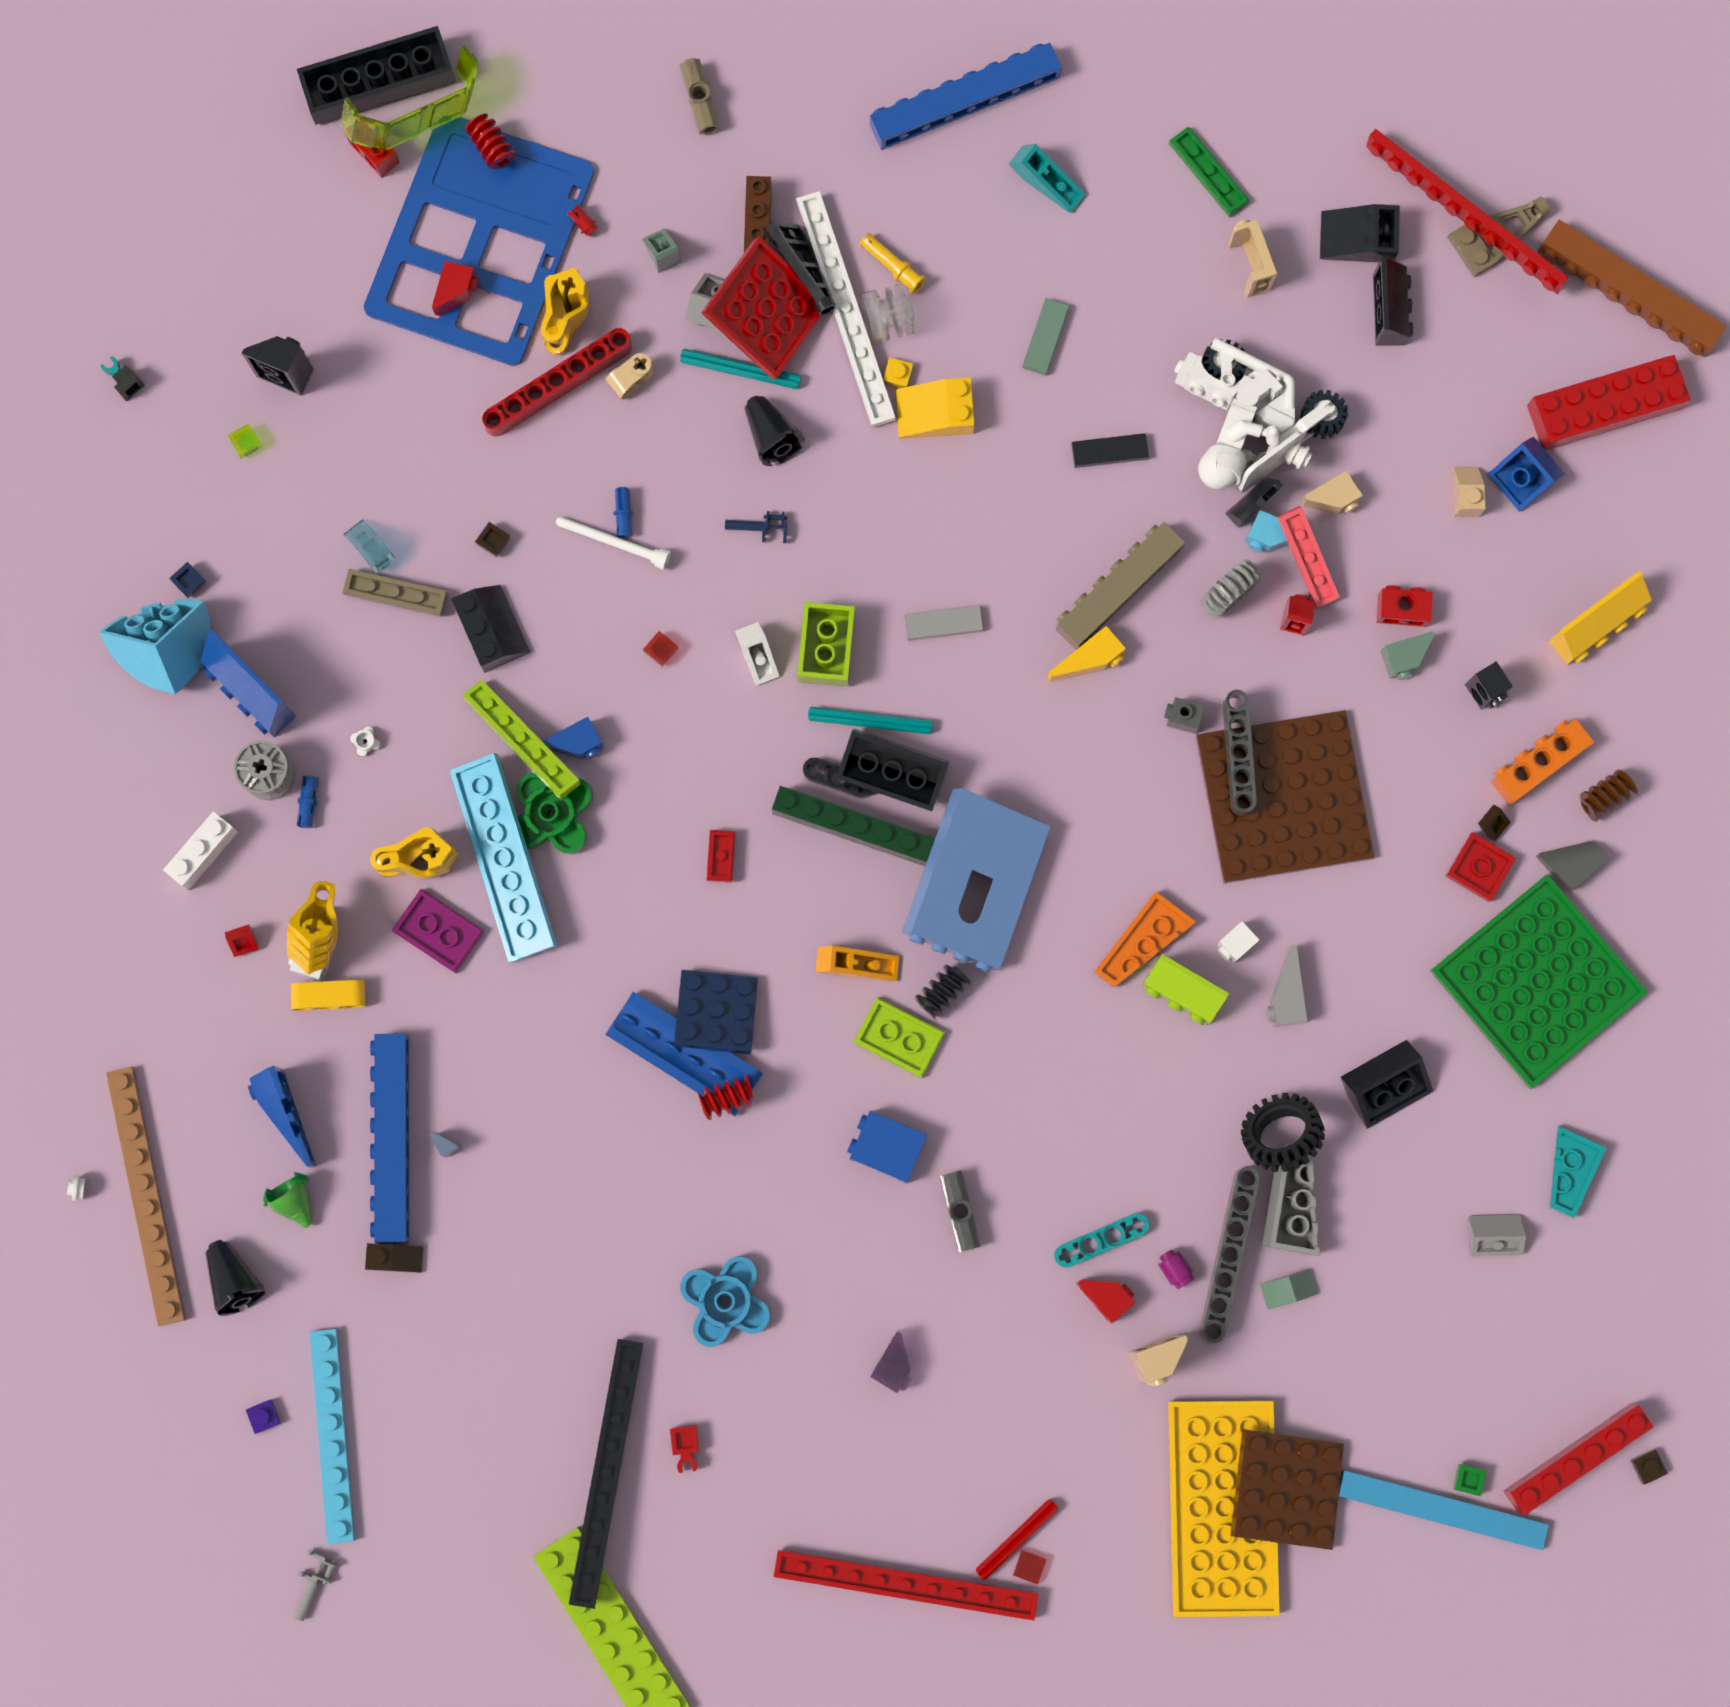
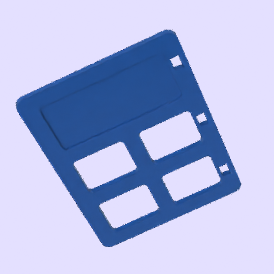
M442 114L436 120L365 300L364 311L370 318L510 366H516L523 360L546 300L544 281L549 275L556 274L575 222L567 213L578 204L582 206L594 175V169L592 164L586 160L500 132L499 135L503 134L506 137L503 143L508 142L511 145L508 151H515L516 156L504 167L493 170L487 167L485 160L482 159L480 152L477 151L475 144L472 143L470 136L465 131L466 125L470 121L450 114ZM573 187L581 189L576 201L569 199ZM426 204L476 220L462 259L455 260L410 244ZM494 228H501L545 244L531 283L525 284L479 267ZM547 256L554 258L550 270L543 268ZM445 261L473 267L476 276L479 277L477 288L522 303V308L509 341L503 344L457 328L456 324L464 303L439 316L436 320L387 304V299L400 266L406 263L441 275ZM520 325L528 327L523 340L516 337Z

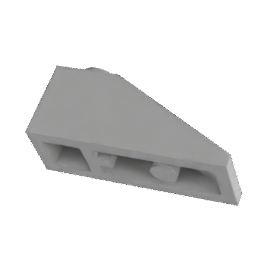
M1293 945L1287 950L1270 1000V1006H1267L1268 1021L1273 1022V1027L1304 1024L1307 1022L1297 945Z

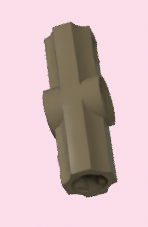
M695 58L687 59L680 64V69L699 134H713L720 129L701 61ZM697 94L705 95V97L700 100L694 98V96Z

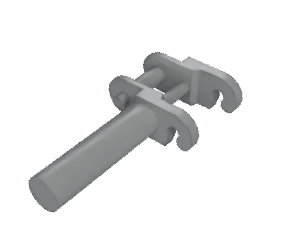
M308 1550L307 1554L318 1558L319 1565L315 1574L310 1575L302 1571L298 1574L309 1580L294 1616L295 1619L300 1621L305 1620L318 1587V1581H323L322 1584L324 1585L327 1583L331 1584L332 1581L329 1578L333 1568H338L335 1560L327 1561V1556L312 1550ZM326 1564L328 1568L325 1576H320L319 1573L322 1565Z

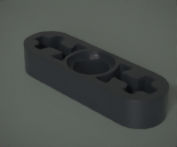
M810 758L803 765L804 777L810 782L860 799L869 797L873 792L864 789L862 793L858 792V787L852 784L851 789H847L848 782H844L841 785L834 784L831 781V775L837 772L840 767L834 763L819 758ZM814 764H818V769L826 772V767L831 768L827 773V781L822 780L824 775L820 773L811 776L810 770L807 769L808 766L813 767Z

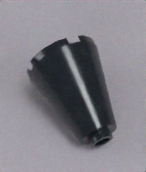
M765 396L751 397L745 406V413L760 461L765 466H773L771 462L779 461L782 464L790 460L802 449L800 443L802 441L805 442L802 432Z
M217 1240L211 1243L205 1255L214 1308L219 1316L236 1314L240 1312L238 1307L247 1304V1307L250 1308L261 1301L266 1294L264 1286L230 1242Z

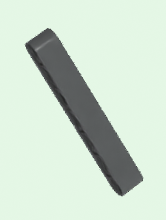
M1246 1166L1239 1169L1233 1178L1200 1325L1201 1338L1208 1343L1221 1342L1226 1335L1260 1183L1259 1172L1253 1167ZM1244 1171L1251 1173L1253 1176V1182L1250 1186H1246L1241 1182V1175ZM1238 1197H1243L1247 1200V1208L1244 1211L1238 1210L1235 1206V1201ZM1232 1222H1237L1242 1227V1232L1237 1237L1233 1236L1229 1231ZM1228 1247L1233 1248L1236 1252V1258L1233 1262H1228L1224 1258V1251ZM1221 1273H1227L1230 1276V1284L1225 1288L1221 1287L1218 1283V1277ZM1217 1298L1222 1299L1225 1304V1308L1221 1313H1216L1212 1308V1303ZM1210 1324H1215L1219 1328V1334L1214 1339L1209 1338L1206 1333V1329Z

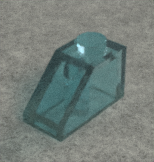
M363 519L343 534L375 573L387 568L391 561L395 559V556L382 539Z

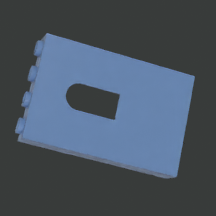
M953 789L902 933L910 936L909 941L920 945H923L925 942L932 945L931 950L942 954H946L947 951L954 954L953 959L963 963L972 961L976 963L975 968L985 972H990L991 969L1000 970L1051 826L966 789ZM973 870L992 878L993 881L979 919L973 923H966L959 915V905Z

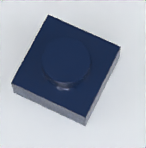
M188 562L169 578L187 598L206 583V580Z

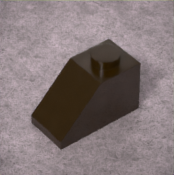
M367 1243L365 1270L422 1273L424 1247Z

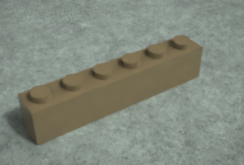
M1165 522L1159 527L1155 524L1145 534L1147 539L1141 544L1136 542L1128 550L1130 555L1124 561L1121 559L1117 560L1110 568L1112 572L1106 578L1102 575L1092 585L1094 590L1088 595L1083 593L1075 601L1077 606L1071 612L1066 610L1058 617L1057 621L1059 623L1057 624L1056 631L1075 650L1086 643L1183 549L1185 542Z

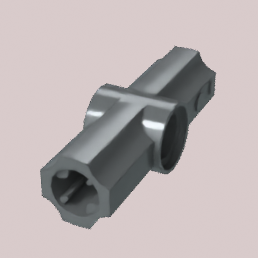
M962 1171L940 1176L958 1252L981 1247ZM957 1204H962L967 1208V1216L963 1219L956 1218L953 1214V1208Z

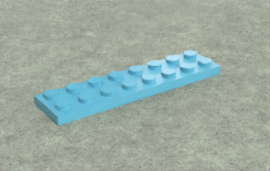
M493 753L450 770L508 962L514 963L556 947L557 942L499 755Z

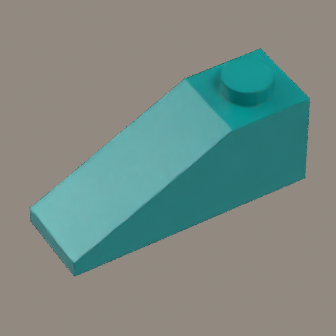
M1037 144L1023 145L1008 164L1024 181L1069 213L1074 210L1085 195Z

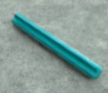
M682 349L680 355V362L784 387L798 389L801 382V376L798 374L782 371L776 379H771L757 365L698 351Z
M812 706L808 710V720L815 722L920 734H931L933 722L926 719Z

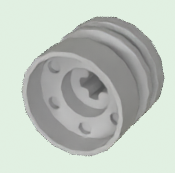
M256 741L249 743L240 750L235 758L234 773L237 781L247 792L260 800L271 801L279 799L288 793L294 784L295 769L292 761L278 746L271 742ZM265 765L267 767L266 771L261 770L259 772L257 770L259 766L263 767Z

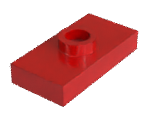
M710 830L707 881L732 883L735 831Z

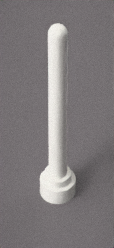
M563 517L556 519V524L559 527L651 560L654 567L665 570L671 557V551L663 548L651 550Z

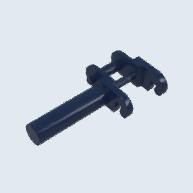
M767 511V515H764L766 522L725 520V530L762 531V542H765L766 531L769 529H781L783 531V543H787V523H784V520H787V516H785V511L782 512V515H773ZM769 520H781V525H769Z

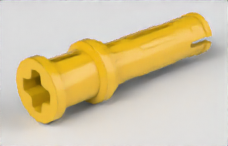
M867 233L865 235L867 239L863 237L859 245L893 273V278L896 281L900 280L908 287L912 295L917 293L924 285L926 277L924 275L920 276L911 268V264L908 261L902 262L874 238L871 233Z

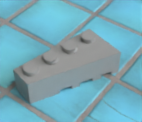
M1278 1144V1149L1287 1147L1291 1144ZM1307 1155L1310 1162L1306 1165L1302 1160L1298 1161L1300 1166L1298 1169H1294L1293 1165L1290 1164L1288 1165L1289 1171L1283 1172L1281 1166H1279L1278 1172H1274L1262 1241L1263 1247L1320 1256V1247H1318L1317 1241L1318 1223H1316L1315 1215L1316 1197H1314L1313 1158L1311 1155Z

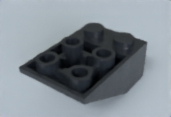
M1372 204L1321 211L1320 259L1380 262L1381 258H1389L1395 261L1399 253L1400 205Z

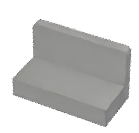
M1520 1215L1469 1216L1468 1222L1472 1233L1470 1242L1471 1256L1523 1255L1526 1234Z

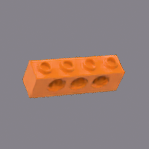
M1576 718L1570 723L1564 720L1554 728L1556 733L1550 738L1545 734L1534 743L1536 748L1530 753L1525 749L1514 758L1516 763L1510 768L1505 764L1494 772L1497 777L1491 783L1509 806L1594 743ZM1556 740H1561L1565 743V751H1561L1556 747ZM1536 755H1542L1546 759L1545 766H1541L1536 762ZM1517 769L1523 770L1525 772V781H1522L1517 778Z

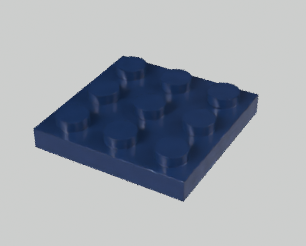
M681 970L674 1047L751 1054L758 978Z

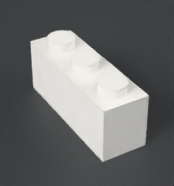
M213 811L163 871L181 886L190 890L238 834V831Z

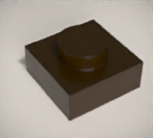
M488 522L475 543L497 558L511 537L508 533Z
M1493 805L1478 825L1489 839L1496 841L1511 822L1500 807Z
M1652 1449L1630 1460L1643 1485L1668 1474L1656 1449Z

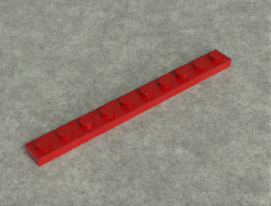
M1376 128L1372 131L1366 145L1371 154L1386 161L1393 171L1404 175L1411 185L1422 189L1429 199L1437 201L1444 206L1450 215L1457 216L1469 230L1479 233L1487 244L1501 250L1508 260L1519 264L1526 274L1534 276L1541 281L1544 288L1555 292L1557 295L1564 289L1569 278Z
M778 1550L773 1576L1035 1621L1038 1593L784 1550Z

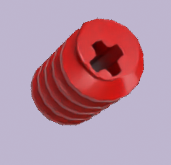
M484 113L472 119L466 125L465 131L470 136L472 143L475 144L477 151L480 152L482 159L485 160L487 167L493 170L499 169L507 165L516 156L515 151H508L511 145L508 142L503 143L506 137L503 134L499 135L501 132L500 127H494L496 124L495 119L487 120L488 114Z
M747 1074L743 1076V1083L737 1077L734 1078L732 1087L727 1081H724L723 1090L717 1084H714L713 1093L707 1087L704 1088V1096H701L697 1091L704 1115L708 1120H712L713 1111L718 1117H722L723 1108L728 1114H731L732 1105L738 1111L742 1110V1102L750 1108L752 1106V1099H754Z

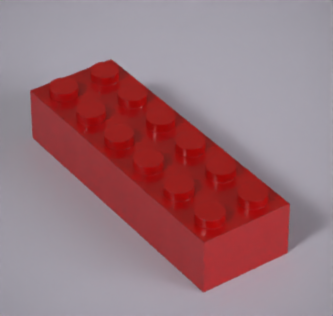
M1674 354L1534 396L1528 403L1527 408L1541 446L1545 450H1549L1682 410L1691 401Z

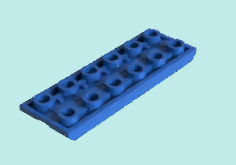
M632 992L605 1034L696 1093L698 1091L701 1096H704L705 1087L713 1093L714 1084H717L723 1090L724 1081H727L732 1087L736 1077L743 1083V1076L747 1074L751 1090H753L763 1074L731 1052L674 1047L676 1018L635 992ZM732 1105L731 1115L736 1117L739 1111Z

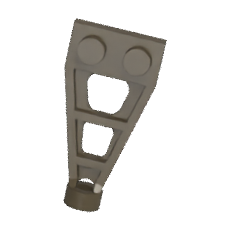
M1540 196L1528 204L1489 216L1505 229L1503 221L1515 216L1518 217L1523 226L1513 235L1521 239L1540 219L1550 214V207L1547 201ZM1465 225L1453 231L1447 237L1473 277L1494 266L1504 256L1497 247L1493 250H1488L1479 233L1469 230Z

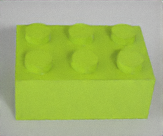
M804 602L797 673L798 682L848 687L855 606Z

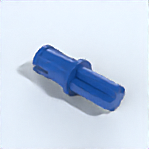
M618 487L615 489L616 511L613 512L616 516V537L629 538L633 536L631 527L633 511L630 510V490L627 487Z

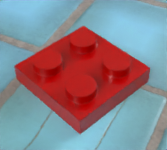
M1471 832L1445 877L1484 900L1491 902L1516 857Z

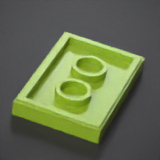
M877 997L853 1043L922 1078L945 1032Z

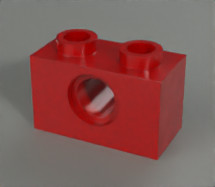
M1388 585L1382 588L1378 593L1376 623L1427 627L1431 622L1433 592H1426V589L1421 587L1401 590V587L1396 585ZM1399 601H1407L1410 605V610H1403L1399 605Z

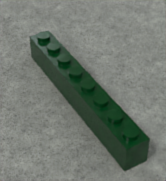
M783 786L779 787L772 807L773 815L922 866H926L935 838Z

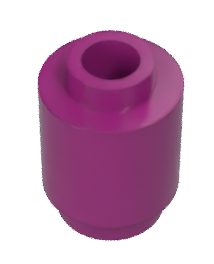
M1173 1249L1159 1257L1161 1260L1158 1264L1159 1268L1171 1286L1174 1285L1177 1290L1195 1279L1191 1274L1193 1270L1180 1251L1174 1253Z

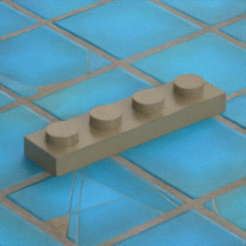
M353 569L348 570L343 594L439 617H442L448 594L445 590Z

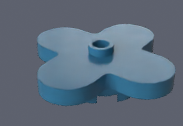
M737 1256L729 1259L723 1266L719 1276H714L704 1270H692L683 1277L680 1285L683 1298L700 1309L693 1325L694 1336L700 1344L707 1347L720 1345L724 1342L732 1327L754 1334L761 1332L768 1325L770 1312L767 1305L750 1294L757 1279V1269L748 1258ZM724 1296L730 1299V1305L727 1307L722 1306L720 1303L721 1298Z

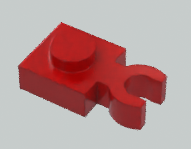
M696 1425L670 1428L672 1454H680L681 1457L677 1464L678 1472L683 1473L682 1466L684 1462H690L693 1472L697 1471V1461L692 1457V1453L699 1452Z

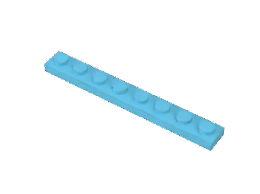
M338 1329L310 1332L327 1544L355 1541Z

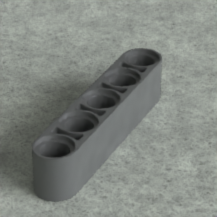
M1236 689L1229 692L1223 701L1224 732L1231 810L1238 816H1246L1256 806V786L1249 700L1245 692ZM1229 699H1239L1242 707L1238 709L1233 708L1229 703ZM1231 724H1241L1244 729L1243 733H1235L1231 728ZM1237 747L1242 748L1246 754L1245 758H1237L1233 753V749ZM1239 772L1244 773L1248 779L1247 783H1239L1235 778V774ZM1241 797L1246 798L1250 804L1249 808L1243 809L1239 807L1237 799Z

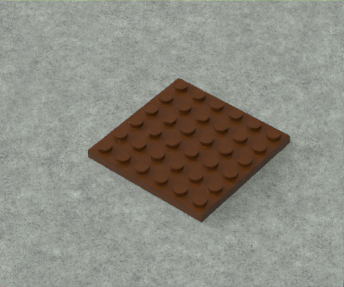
M1346 710L1251 726L1257 801L1254 809L1246 816H1238L1231 810L1224 730L1196 735L1223 884L1374 858ZM1243 727L1232 729L1235 733L1239 734L1244 731ZM1237 747L1233 749V753L1237 758H1245L1246 754L1242 748ZM1239 772L1235 774V778L1239 783H1247L1248 779L1244 773ZM1241 797L1237 799L1239 807L1243 809L1249 808L1250 804L1246 798Z

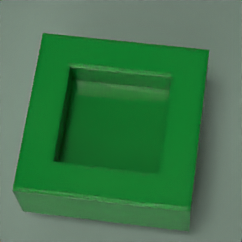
M1458 1464L1453 1490L1481 1496L1486 1470Z

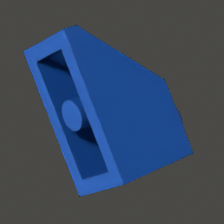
M589 717L543 740L550 750L579 759L585 757L588 759L594 758L601 753L600 749L604 748Z

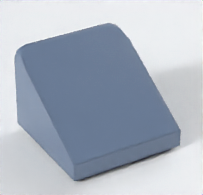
M435 1132L430 1133V1137L441 1156L448 1157L462 1149V1147Z

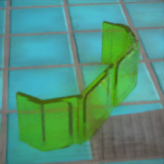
M462 45L456 71L467 87L388 123L359 115L349 98H345L341 124L347 137L355 144L369 148L378 147L380 150H389L419 136L429 128L431 130L463 116L468 109L479 61L473 53L469 52L465 45Z

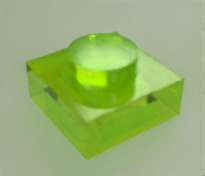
M249 423L227 435L241 459L263 447Z

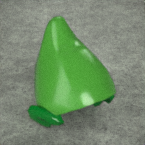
M294 1172L293 1178L272 1190L267 1188L263 1196L264 1207L269 1206L279 1215L295 1221L304 1228L311 1225V1212L305 1183H308L310 1179L304 1174Z

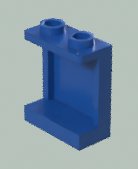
M869 1111L868 1116L863 1114L857 1129L861 1130L858 1140L853 1138L847 1150V1153L851 1154L850 1160L907 1184L927 1134L872 1111Z

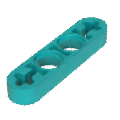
M1139 1213L1132 1214L1062 1244L1054 1252L1055 1262L1061 1267H1071L1141 1237L1149 1229L1148 1219ZM1133 1218H1136L1137 1221L1142 1220L1144 1225L1141 1226V1232L1138 1233L1136 1229L1128 1231L1127 1233L1130 1237L1126 1239L1125 1231L1120 1223L1124 1222L1125 1227L1133 1224ZM1110 1228H1116L1120 1232V1239L1116 1243H1111L1106 1238V1232ZM1086 1238H1092L1097 1243V1249L1093 1253H1087L1083 1250L1082 1243ZM1077 1242L1078 1250L1083 1258L1078 1259V1254L1070 1257L1071 1262L1066 1263L1065 1260L1060 1261L1061 1250L1065 1248L1067 1252L1075 1249L1072 1244Z

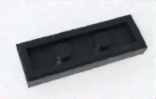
M1146 433L1074 441L1071 443L1074 468L1149 459Z

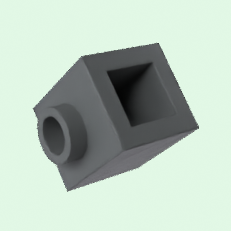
M1175 697L1173 703H1168L1164 718L1168 719L1167 726L1196 734L1205 705Z

